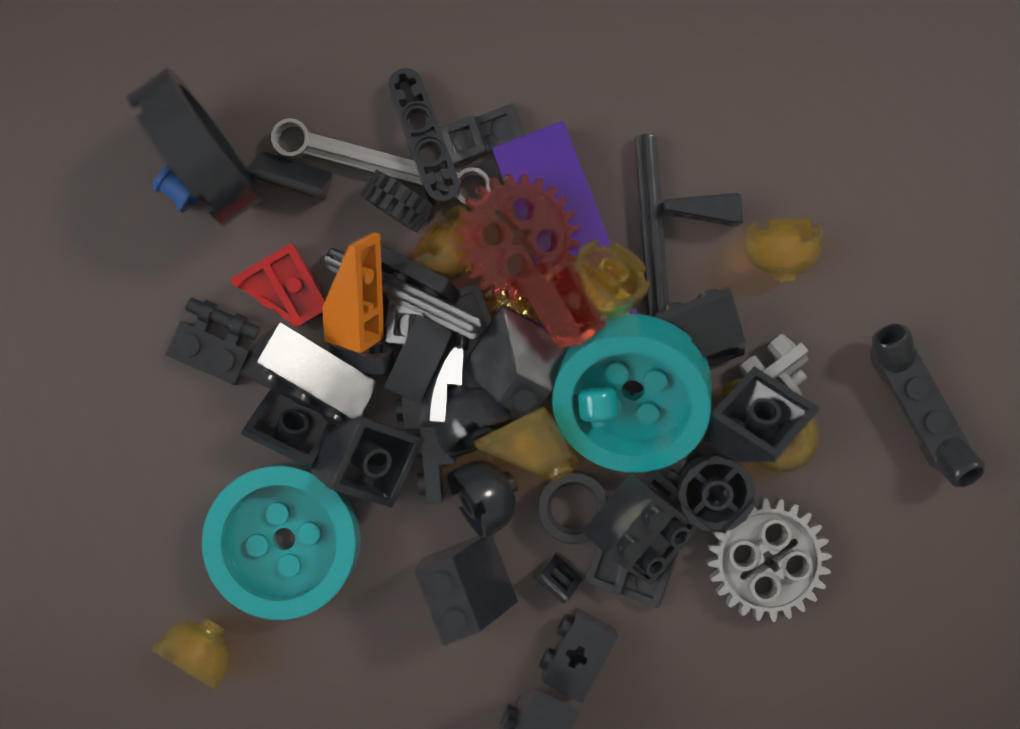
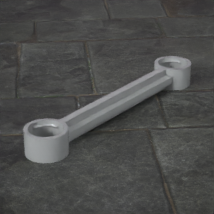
M292 118L279 121L272 130L271 142L273 147L287 159L296 160L309 155L372 173L377 169L394 179L423 186L413 160L310 133L302 122ZM289 127H299L304 134V143L295 152H287L279 145L281 133ZM473 167L456 172L459 185L465 177L470 175H478L486 183V193L480 200L469 201L462 197L461 194H459L457 200L469 208H477L484 205L489 200L492 190L488 175L481 169ZM441 170L434 173L437 183L436 190L449 193L448 187L451 185L446 186L444 184Z

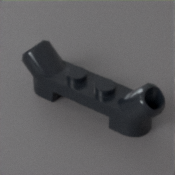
M899 323L889 324L880 328L872 337L873 347L870 355L872 364L880 379L887 382L921 442L919 448L930 466L940 471L952 486L959 488L973 484L982 477L985 470V462L970 446L914 347L911 331L905 325Z

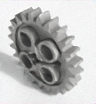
M761 497L759 508H756L754 505V509L746 521L728 531L712 530V533L719 541L718 544H707V548L716 553V557L707 559L706 564L717 568L716 571L709 575V579L712 582L722 581L715 591L719 596L730 592L726 599V604L731 608L740 602L738 612L743 616L752 608L753 617L757 621L761 620L764 611L767 612L772 622H776L778 611H781L788 619H791V607L796 606L800 611L805 612L802 600L808 598L816 602L817 598L812 589L814 587L826 588V585L818 578L820 574L826 575L831 573L829 569L821 565V561L832 558V555L820 550L829 540L825 537L815 536L822 526L818 523L807 525L812 515L804 511L797 516L799 506L791 503L784 510V500L776 498L773 507H770L768 499ZM779 523L782 528L780 538L774 542H768L765 538L766 529L771 524ZM796 539L797 542L794 546L783 549L789 544L790 540ZM740 545H749L751 549L750 557L745 562H735L733 559L735 549ZM767 551L773 555L772 561L774 562L769 567L763 563L765 561L763 554ZM801 555L803 560L801 569L795 573H788L786 569L788 560L792 556ZM753 569L746 578H740L741 573ZM763 576L770 577V589L763 594L756 593V581Z

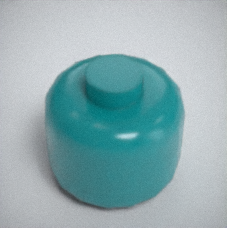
M594 387L581 390L578 393L580 418L583 421L591 422L592 427L606 426L608 420H612L618 415L616 391L610 387Z

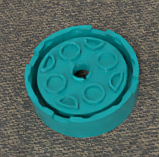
M625 314L600 320V324L588 329L584 333L580 332L568 345L553 389L554 417L567 442L582 456L600 466L616 471L634 473L662 469L683 459L702 439L710 418L711 372L706 357H703L692 343V338L677 326L647 315ZM628 381H638L643 385L644 389L641 392L634 393V396H632L623 385ZM594 387L613 388L617 394V417L608 420L607 425L602 427H592L591 422L583 421L579 416L578 393L581 390Z
M273 464L240 476L226 486L218 495L205 519L202 533V553L210 579L222 596L231 604L256 617L271 620H287L305 616L316 611L330 601L342 588L358 560L361 532L355 512L356 509L348 494L329 489L311 473L312 468L302 464ZM287 528L294 533L295 543L291 548L279 547L276 541V532L279 529Z

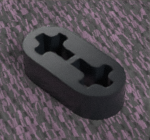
M379 341L362 353L328 343L329 353L359 371L369 374H384L391 371L394 366V347L387 342Z

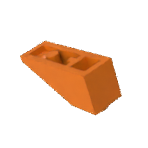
M375 232L349 245L322 307L324 341L358 353H362L384 339L380 234Z

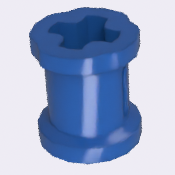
M168 165L160 171L152 183V189L157 193L163 192L177 204L176 209L181 213L189 210L199 199L198 197L194 198Z

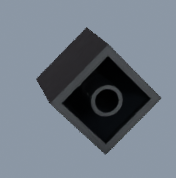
M493 535L484 539V536H477L422 557L415 570L443 646L481 632L518 602Z

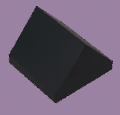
M557 554L553 555L533 577L563 604L568 602L583 580Z

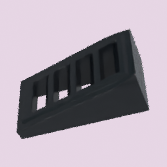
M739 193L666 199L662 203V213L732 227L743 224L742 199Z

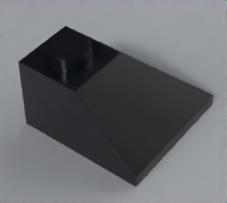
M502 304L464 361L463 368L486 392L492 395L498 404L531 420L552 391L569 345V339Z
M754 366L710 413L704 441L735 462H776L814 418L820 407Z

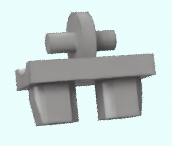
M781 334L767 346V350L776 360L775 363L766 369L758 358L753 356L739 366L743 378L755 366L802 396L798 385L805 381L807 376L801 369L791 377L790 375L809 362L807 357L809 351L802 342L796 346L794 342L784 334Z

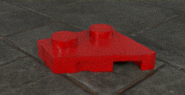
M293 243L288 244L229 279L232 285L242 289L257 299L259 303L281 315L283 319L295 327H301L323 314L322 307L326 298Z

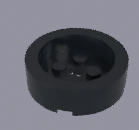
M165 68L127 95L130 106L133 109L139 106L142 110V113L136 116L157 151L190 194L209 205L205 209L219 224L227 225L264 199L254 177L249 175L247 166L222 130L191 90L170 68Z

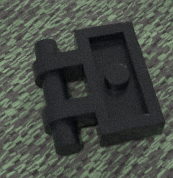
M190 297L185 310L197 315L195 326L184 321L179 322L166 356L232 385H237L241 377L239 373L252 352L239 346L242 336L255 340L261 327L248 322V317L236 313L234 316L218 309V305L212 301L205 300L202 302ZM212 322L228 329L226 339L208 332Z

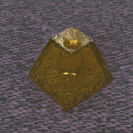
M545 407L474 441L477 449L496 462L544 480L550 478L552 481L562 479L572 473L571 468L580 464L573 447L562 435L555 417Z

